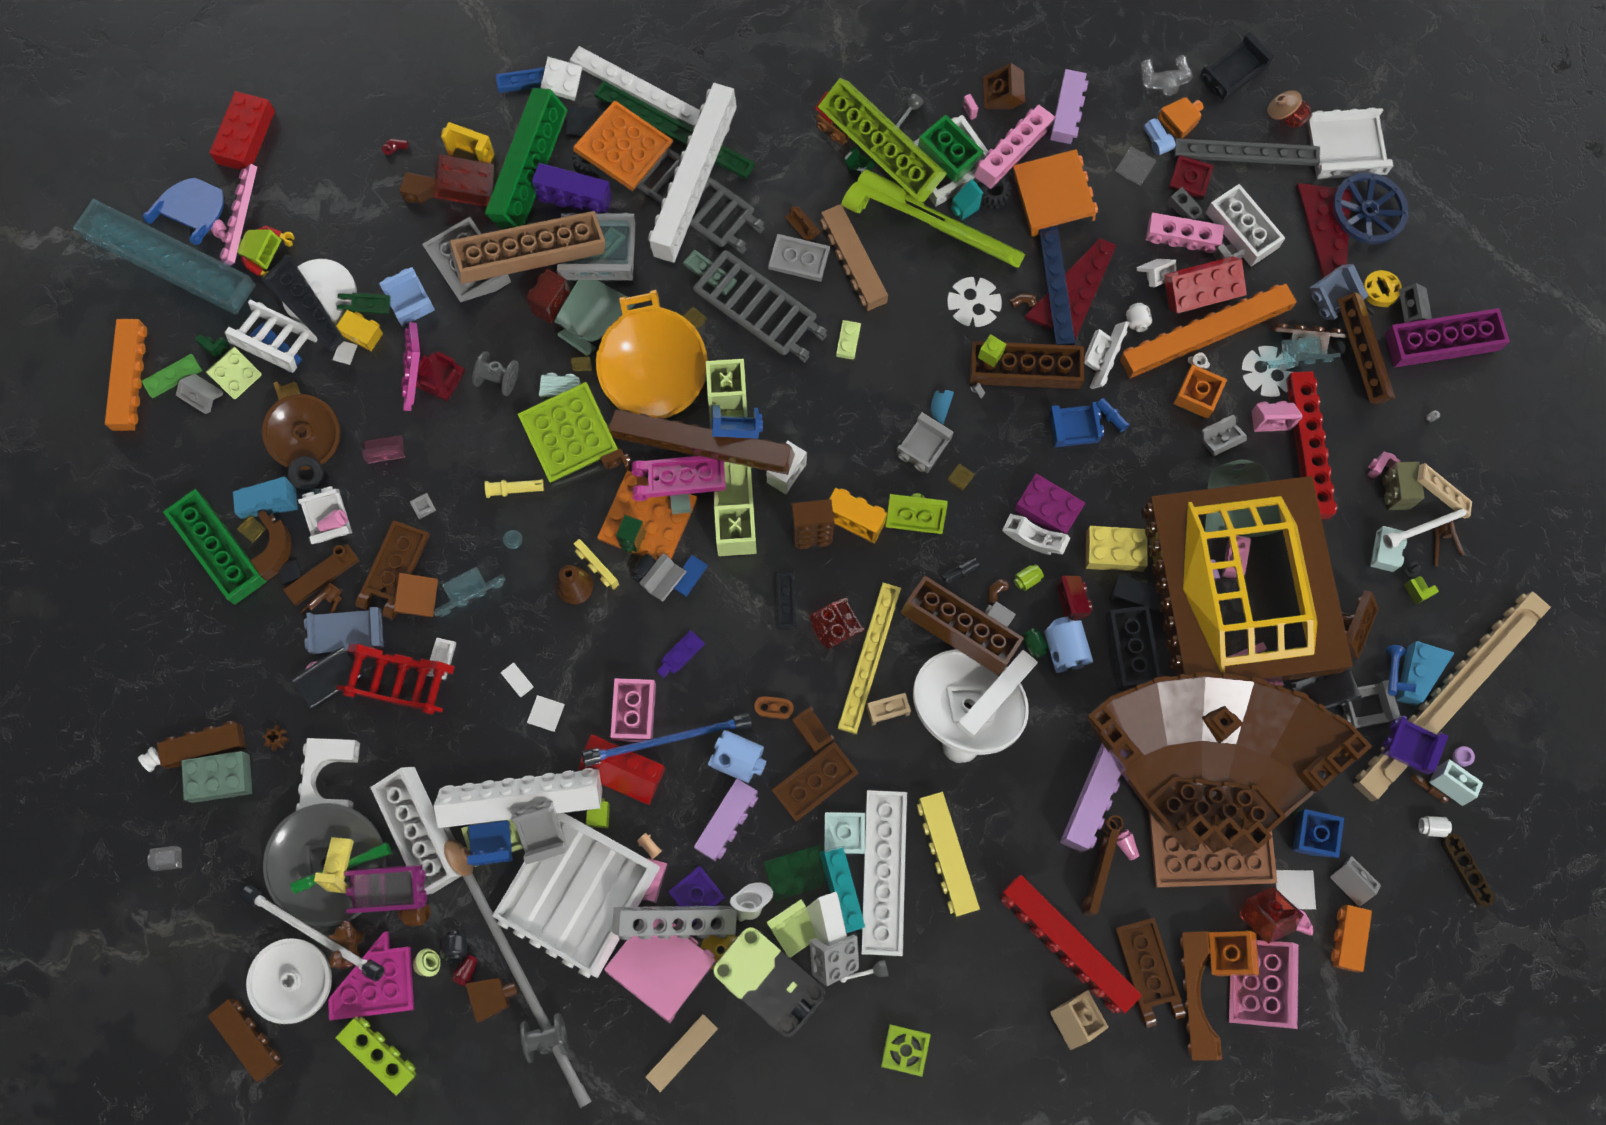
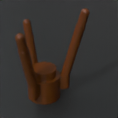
M1454 520L1434 529L1436 535L1434 566H1438L1440 535L1443 538L1453 537L1460 555H1464L1456 533Z
M329 583L301 610V613L308 609L313 610L323 599L329 603L332 600L334 601L329 614L334 613L342 599L339 596L341 590Z

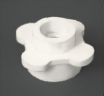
M1202 352L1188 358V363L1191 365L1193 364L1202 369H1208L1210 366L1207 357Z

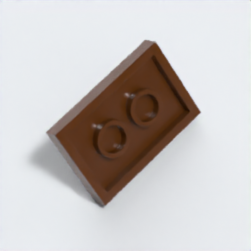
M1364 590L1362 597L1358 598L1355 613L1350 615L1342 612L1344 626L1348 629V631L1346 630L1350 654L1352 658L1356 659L1360 657L1379 610L1373 593Z

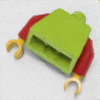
M269 226L248 230L243 239H240L237 253L241 256L242 263L249 271L264 277L269 271L265 272L263 270H267L281 239L284 240L286 246H292V242L287 239L295 240L294 235L291 232L282 234L280 230Z

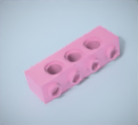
M1152 213L1148 221L1146 240L1155 244L1164 243L1172 247L1181 246L1189 250L1197 249L1207 253H1215L1217 247L1222 245L1224 225Z

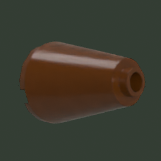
M566 565L561 568L555 582V590L559 598L563 602L573 605L583 603L590 598L594 588L593 579L589 572L572 565Z

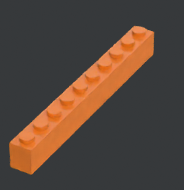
M1277 284L1265 293L1263 291L1258 292L1253 298L1248 300L1244 298L1232 307L1231 305L1225 306L1218 313L1211 312L1207 314L1204 319H1195L1185 327L1178 326L1171 333H1162L1152 341L1146 340L1136 348L1129 347L1123 351L1120 362L1128 377L1133 378L1289 311L1297 301L1287 284L1281 286Z

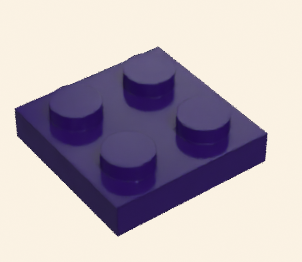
M701 866L668 891L679 906H716L725 899L724 895ZM697 918L692 921L693 924L697 922Z

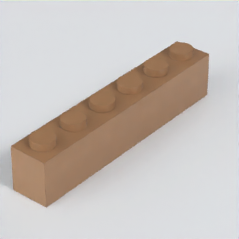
M841 204L821 212L820 225L823 230L827 231L828 241L830 245H834L836 257L842 261L846 276H850L851 286L854 291L857 290L860 304L869 311L887 303L888 294Z

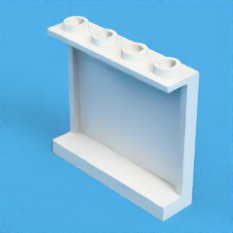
M1383 108L1351 109L1346 111L1333 110L1329 112L1316 111L1311 114L1307 121L1311 146H1320V163L1318 166H1315L1317 179L1350 177L1358 173L1388 174L1393 167L1392 159L1387 160L1379 118Z

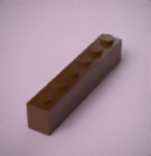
M1354 292L1337 299L1370 403L1379 405L1395 399L1363 296Z

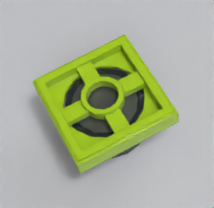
M889 1025L881 1067L922 1077L931 1034Z

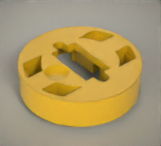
M1384 270L1372 272L1363 283L1368 297L1365 299L1378 307H1389L1400 296L1399 289L1402 288L1400 280L1393 273ZM1377 278H1380L1385 288H1388V296L1382 294L1376 283L1378 281Z

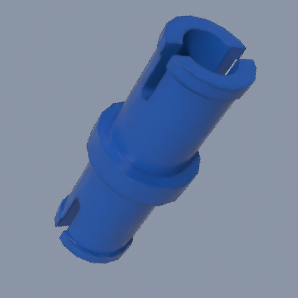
M1102 398L1097 403V407L1106 416V420L1108 422L1111 421L1120 432L1125 431L1130 424L1125 421L1119 414V411L1114 409L1105 398Z

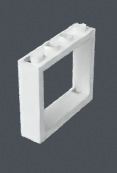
M964 116L952 118L951 120L984 151L982 156L984 160L989 151ZM918 138V140L914 141V143H915L917 146H918V143H919V138ZM977 169L967 173L956 184L951 182L939 190L935 188L929 195L933 204L938 206L954 197L971 179L976 184L980 181L974 177Z

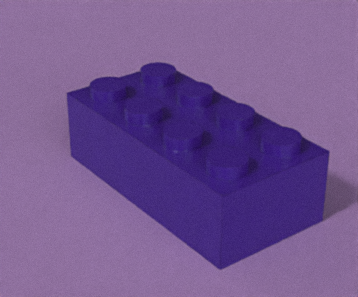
M542 163L538 164L532 184L539 201L553 203L561 208H572L580 213L595 211V214L608 213L612 201L609 181Z

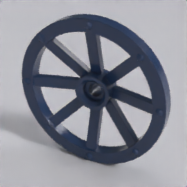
M1358 173L1348 177L1338 187L1333 198V213L1337 223L1345 233L1363 243L1381 244L1392 240L1403 230L1408 220V203L1403 192L1393 181L1379 174ZM1369 181L1365 202L1354 183ZM1375 183L1389 190L1387 194L1376 202L1372 200ZM1347 187L1358 205L1341 200L1343 192ZM1392 196L1395 197L1399 206V210L1379 209V206ZM1342 207L1358 212V215L1347 221ZM1378 216L1399 217V222L1396 228L1392 229ZM1361 219L1364 220L1365 233L1355 229L1352 225ZM1371 220L1387 234L1372 235Z

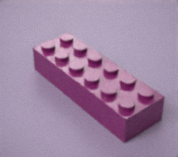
M1500 308L1392 325L1385 333L1394 368L1501 351L1510 342Z

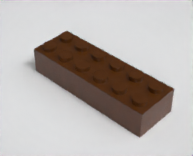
M972 341L970 347L969 384L1081 389L1084 382V346L1006 343L1003 355L993 367L978 358L980 349L985 342Z
M924 576L901 611L902 615L998 676L1001 675L1024 639L927 576Z

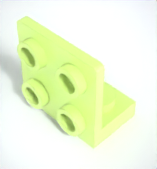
M232 347L206 371L233 399L238 398L262 375L235 347Z
M799 900L767 922L789 958L810 945V940L817 938L805 909L806 906L802 900Z

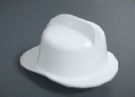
M755 882L748 884L730 899V904L737 910L738 920L742 922L745 919L752 920L757 918L762 908L772 899V888L767 884Z

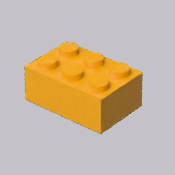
M835 488L830 497L832 500L834 524L875 544L885 525L887 516L885 510L875 505L873 507L867 504L868 502L861 497L855 498L851 496L850 492L845 489L839 490Z

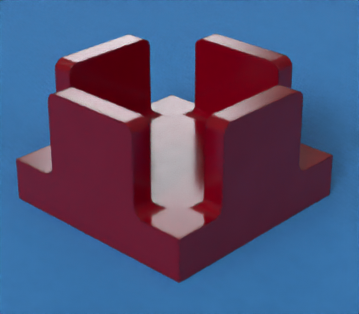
M441 352L431 353L429 358L424 355L418 365L416 387L448 402L466 370L457 365L453 358Z

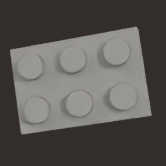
M777 234L768 269L821 282L830 246Z

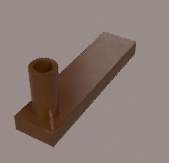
M348 544L344 547L341 545L335 546L333 555L283 589L295 606L360 561Z

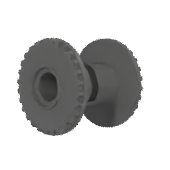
M483 351L476 361L472 383L475 387H479L484 379L502 384V394L508 396L515 386L519 372V363L516 360H512L508 367L505 368L499 362L494 361L490 363L489 352Z
M556 1013L554 1016L555 1025L545 1027L544 1032L541 1029L530 1031L528 1023L526 1021L521 1022V1043L528 1063L534 1062L535 1050H540V1054H547L552 1052V1048L555 1045H559L562 1055L568 1053L567 1032L560 1013Z

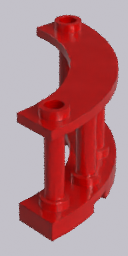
M349 644L347 651L354 653L353 657H355L347 686L337 685L336 689L343 691L342 695L349 697L359 695L383 702L421 709L423 713L434 715V711H443V708L434 706L442 676L444 677L445 673L453 674L455 666L440 661L424 659L416 661L412 660L413 658L398 654L382 655L383 651L360 644ZM366 657L376 659L375 663H377L369 692L355 689L362 661ZM387 663L398 665L397 668H399L391 697L377 694L384 666ZM410 667L418 669L417 672L419 674L411 701L399 699L406 671ZM431 671L434 677L427 702L419 703L426 675H429Z

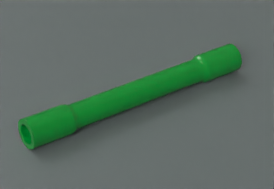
M386 842L349 859L347 871L391 854L389 844ZM316 873L290 883L292 892L297 894L316 885L317 883L314 881Z

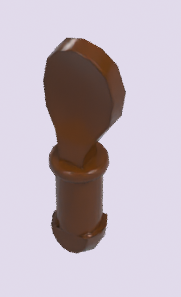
M1416 774L1411 776V780L1425 788L1428 794L1433 795L1443 803L1449 800L1448 795L1436 789L1434 785L1429 786L1422 776Z

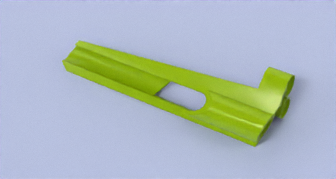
M868 169L862 172L858 181L853 183L842 200L841 206L860 214L866 208L869 199L872 198L930 224L933 228L1014 267H1019L1025 256L1022 251L924 205L922 201L916 200L901 185ZM905 200H907V201H909V202H911V203H913V204H915V205H917V206H919V207H921V208H923V209H925V210H927V211H930V212H932V213H934V214H936V215H938V216H940V217H942V218H944V219H946V220H945V221H942V220H940V219H938V218H936V217H934V216H932V215H930V214H928V213H925V212H923V211H921V210H919V209H917V208H915V207H913V206L907 204Z

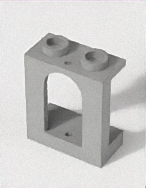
M1389 680L1374 685L1358 687L1362 697L1379 695L1383 713L1355 717L1352 702L1350 701L1340 704L1344 711L1343 718L1355 728L1388 723L1399 718L1400 713L1395 696L1388 694Z

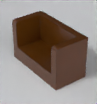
M811 706L793 718L792 724L812 752L816 754L832 743L834 737L830 736Z

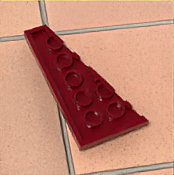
M1099 239L1065 274L1075 339L1116 248L1115 244L1103 239ZM1047 293L1029 311L1024 319L1054 331L1049 295Z

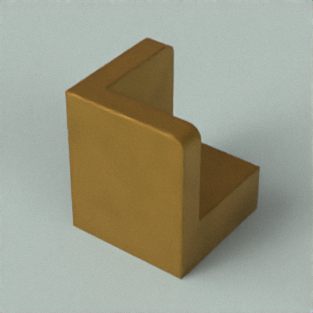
M274 382L279 400L286 396L300 394L296 382L284 386Z

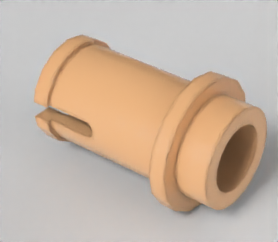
M645 833L637 840L638 846H642L651 858L654 859L662 850L652 841L651 835L648 836Z

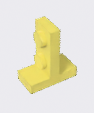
M331 837L323 873H316L314 881L328 892L346 893V889L349 887L344 882V872L347 871L354 842L352 839Z

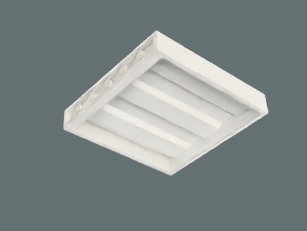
M557 813L568 846L566 852L527 865L524 861L492 916L498 919L497 924L503 928H513V934L522 939L525 936L530 938L529 943L539 949L541 946L547 949L545 953L554 958L557 956L562 957V963L571 968L574 965L580 968V974L587 978H590L591 975L598 978L619 941V936L612 933L614 907H638L660 867L569 815Z

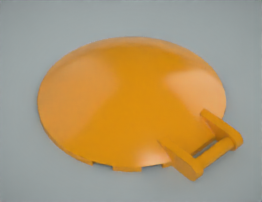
M657 290L628 298L626 296L620 297L622 316L608 327L597 351L596 370L599 383L605 395L621 411L628 410L638 415L643 413L653 418L674 416L686 409L696 399L705 383L707 375L706 361H708L702 337L686 318L674 311L660 307ZM652 300L653 305L629 310L628 305Z

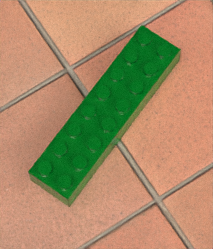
M532 89L486 208L485 214L501 230L525 225L536 196L532 180L538 164H548L567 114V108L551 89Z

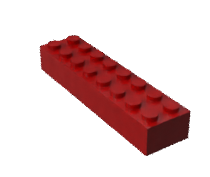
M1022 875L1017 876L999 894L1002 897L1000 901L1008 909L1011 907L1016 912L1015 916L1023 924L1026 922L1031 927L1030 931L1037 938L1041 937L1046 942L1044 945L1052 953L1056 952L1061 957L1059 960L1067 968L1071 967L1076 972L1074 975L1082 983L1086 982L1091 987L1089 990L1097 998L1101 997L1106 1002L1104 1005L1112 1013L1126 1014L1140 999L1142 994Z

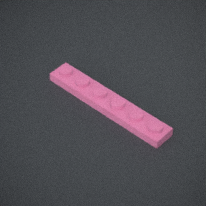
M252 164L248 165L245 169L243 168L239 174L241 181L235 191L237 198L232 204L233 214L228 220V226L230 227L224 237V242H226L225 248L220 253V258L222 259L220 265L226 268L235 263L257 166Z

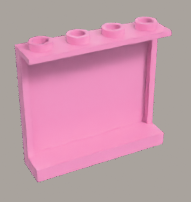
M658 919L654 920L653 928L658 925ZM672 935L670 939H661L658 936H651V939L638 938L639 936H631V939L624 943L604 970L670 1024L682 1004L712 965L716 964L715 959H713L715 955L706 948L704 951L697 946L699 943L691 936L688 939L678 938V935Z

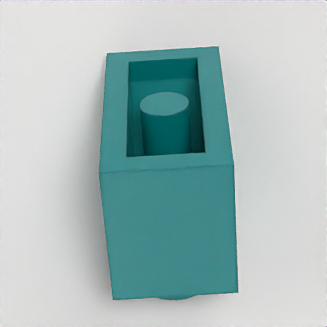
M973 179L969 180L952 200L951 210L961 220L979 210L983 192Z

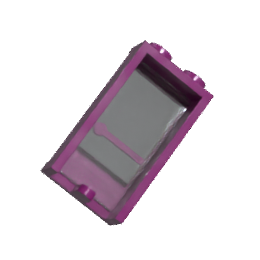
M423 864L352 869L344 872V876L351 875V887L346 889V895L352 896L353 906L346 909V913L418 909L425 906L427 901V892L424 890L426 873L423 869Z

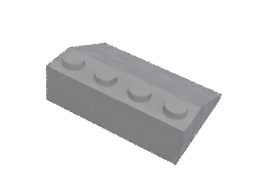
M470 217L422 244L460 302L495 292L511 283L509 275L506 274L460 284L450 253V241L481 234Z

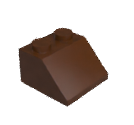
M1010 63L983 76L984 108L1013 109L1025 103L1024 71Z

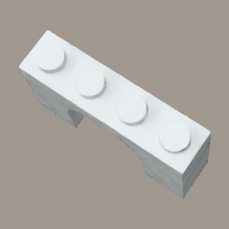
M307 738V744L305 743L303 747L305 761L301 765V775H303V778L298 788L300 803L297 804L296 811L320 803L340 804L353 809V802L350 800L324 799L317 791L316 779L320 770L330 763H358L359 742L356 740Z

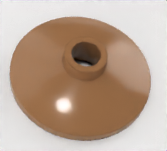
M1293 90L1279 94L1268 105L1267 113L1272 119H1283L1290 116L1301 105L1302 96L1299 92Z
M448 840L444 844V854L449 865L459 875L469 876L474 866L468 865L467 856H471L469 849L456 840Z

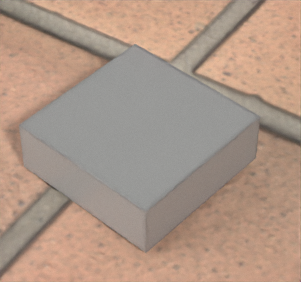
M427 493L410 501L419 519L436 511Z

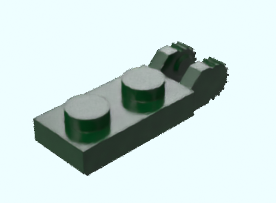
M366 293L338 294L337 298L340 300H352L351 305H337V310L339 311L349 310L358 313L390 315V295Z

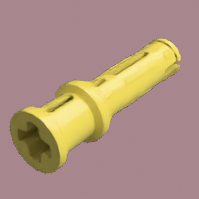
M543 479L518 482L501 480V482L493 483L485 481L486 498L497 495L506 497L510 493L544 491Z

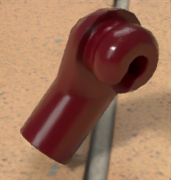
M390 139L382 146V152L390 155L397 149L407 150L408 141Z

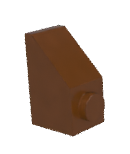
M406 172L399 191L406 202L422 203L443 192L444 187L440 179Z

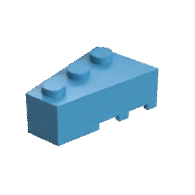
M286 477L233 491L235 514L241 519L256 517L262 510H265L268 514L298 510L296 488Z
M1418 641L1410 644L1407 647L1400 683L1417 684L1416 693L1398 690L1396 701L1413 706L1424 702L1454 655V652Z

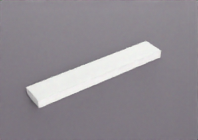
M1022 650L958 722L957 726L973 738L1038 662Z

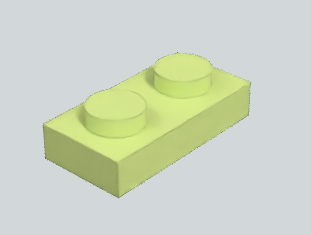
M843 320L836 357L854 360L861 323Z

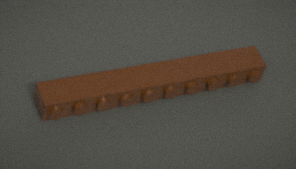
M615 410L608 428L612 437L616 439L785 475L789 474L795 456L792 447L787 443H773L768 439L712 436V428L706 429L696 424L686 425L677 420L674 422L667 421L662 417L653 418L643 413L639 415L633 414L628 410Z

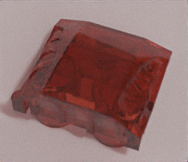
M847 597L827 605L810 616L814 632L821 644L828 649L865 631L864 626H861L848 604Z

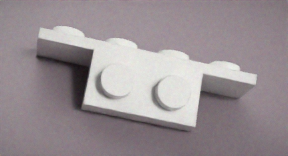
M1125 321L1116 324L1111 337L1100 329L1095 331L1084 357V364L1096 371L1090 385L1091 389L1102 387L1107 382V376L1114 365L1115 356L1119 352L1120 344L1127 334L1129 322Z

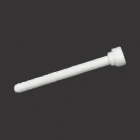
M1460 509L1401 533L1390 532L1383 536V542L1388 549L1399 546L1402 540L1461 518L1467 512L1465 509Z

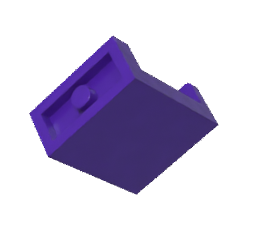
M1405 716L1394 719L1390 725L1391 734L1383 743L1385 748L1383 754L1427 775L1435 772L1449 736L1443 733H1432L1407 721Z

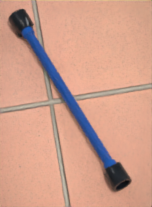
M747 712L735 715L733 719L727 722L671 734V736L666 735V737L649 739L644 742H636L609 750H598V748L582 751L584 766L599 764L601 760L609 756L612 757L617 754L654 747V745L659 746V744L662 745L713 733V731L748 729L752 727L751 718Z

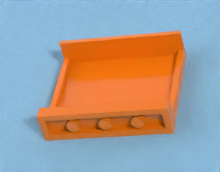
M1077 149L1013 166V176L1031 237L1039 235V229L1091 216L1092 221H1095L1098 207L1096 202L1092 201L1093 191L1091 186L1088 187V175L1086 171H1083V158L1081 155H1078Z

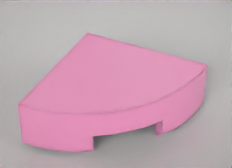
M1296 909L1291 929L1310 936L1313 935V926L1306 913Z

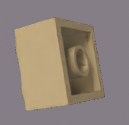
M1088 990L1059 1005L1050 1012L1070 1050L1088 1043L1109 1028Z

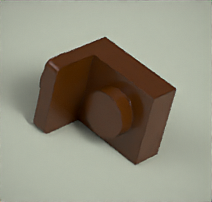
M622 449L600 457L605 469L616 468L619 466V463L623 462L626 471L630 470L629 464H631V460L627 453H623Z

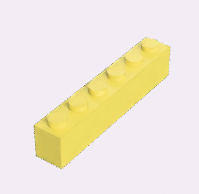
M943 792L920 798L919 804L916 805L919 816L923 815L925 821L922 824L925 835H929L931 843H928L931 854H935L937 859L935 868L937 874L942 875L943 882H941L943 893L948 895L949 902H947L950 914L953 913L954 917L979 910L977 898Z

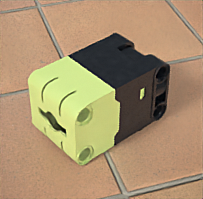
M755 928L743 930L717 961L713 970L715 976L728 990L739 999H742L760 1018L785 1037L793 1036L813 1014L815 1008L820 1004L825 995L824 988Z

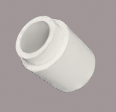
M1425 816L1419 820V832L1425 834V836L1447 837L1451 833L1452 824L1448 821L1447 817Z

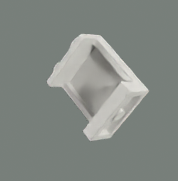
M327 487L321 489L322 493L314 495V492L302 495V499L298 500L299 504L302 505L309 527L311 544H317L352 533L349 520L344 527L328 530L323 533L317 526V522L321 521L335 509H342L346 514L339 489Z

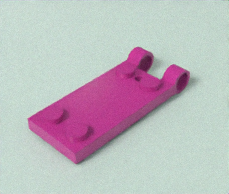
M692 456L635 461L632 463V474L640 477L648 473L649 481L648 486L638 485L633 487L632 495L636 501H644L649 497L726 490L724 461Z

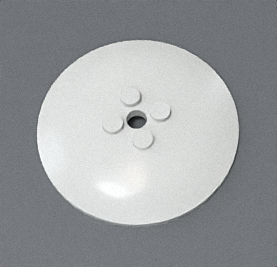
M956 649L939 653L929 659L920 669L913 687L915 709L926 729L943 744L964 753L977 755L1002 751L1011 746L1020 737L1028 720V700L1020 683L974 737L971 738L957 726L958 722L970 710L965 707L964 703H969L973 707L998 679V675Z

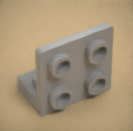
M854 934L829 947L817 938L809 941L812 976L825 986H829L859 970L857 936Z

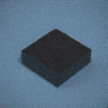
M297 560L285 563L279 570L284 585L295 582L302 577Z

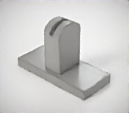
M977 383L971 387V391L977 393L982 399L985 391L981 385Z

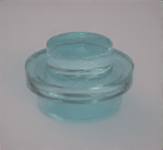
M516 530L506 532L503 537V542L509 549L518 548L523 541L522 535Z

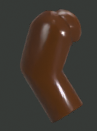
M1021 293L1010 299L1009 303L1012 308L1023 302H1027L1029 307H1033L1038 301L1034 294Z
M998 579L989 587L988 604L994 605L998 601V593L1008 590L1009 583L1007 581Z

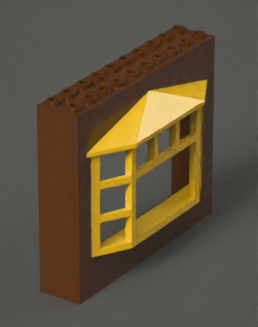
M1312 476L1150 497L1141 512L1143 520H1146L1145 535L1150 541L1148 550L1154 562L1152 564V572L1157 578L1155 587L1161 599L1159 609L1164 615L1163 630L1167 632L1168 636L1166 647L1171 652L1170 667L1171 670H1174L1175 676L1211 672L1212 674L1221 675L1232 674L1239 675L1240 677H1257L1266 680L1267 683L1339 674L1353 667ZM1277 505L1281 523L1264 525L1256 507ZM1249 509L1256 526L1235 529L1227 511ZM1219 512L1227 530L1205 532L1198 515ZM1283 529L1301 615L1253 621L1236 535ZM1229 537L1233 561L1211 563L1207 539ZM1234 567L1239 591L1218 594L1213 570ZM1240 598L1246 622L1223 625L1219 601ZM1302 622L1307 646L1285 649L1284 624ZM1277 626V650L1255 653L1254 628ZM1246 629L1248 654L1226 657L1225 632Z

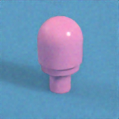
M217 219L210 230L214 236L221 238L224 242V237L228 232L227 227L223 221Z

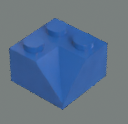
M1307 809L1298 811L1292 851L1313 856L1339 858L1344 818Z

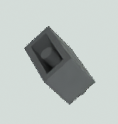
M1414 283L1399 289L1405 323L1432 319L1427 288Z

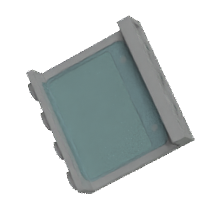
M575 213L561 214V218H563V217H568V216H572V215H577V214H575ZM596 214L605 239L604 254L557 264L560 280H633L636 230L634 214Z

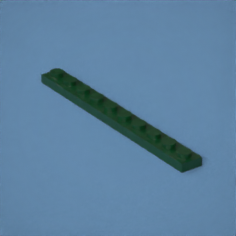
M603 81L594 93L595 98L609 106L615 100L673 141L687 148L688 137L694 132L689 126L606 81ZM721 145L715 160V164L745 180L755 167V162Z

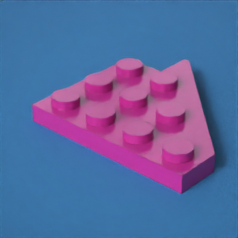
M409 322V328H405L404 332L406 353L403 354L404 378L402 377L401 383L402 397H404L403 410L411 411V407L414 405L420 358L417 323Z
M384 932L362 958L367 961L372 959L385 968L382 978L374 982L361 974L362 970L355 966L328 999L329 1020L414 1010L411 948L390 949L389 932Z

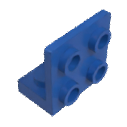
M508 820L469 825L471 856H467L468 865L478 866L513 861L510 822Z

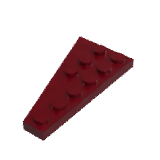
M1297 183L1296 189L1300 194L1301 207L1304 208L1305 221L1311 242L1314 243V252L1316 258H1318L1319 270L1323 279L1341 265H1347L1349 235L1339 226L1333 213V198L1338 188ZM1344 190L1341 200L1351 203L1350 190ZM1342 207L1347 221L1350 220V210Z

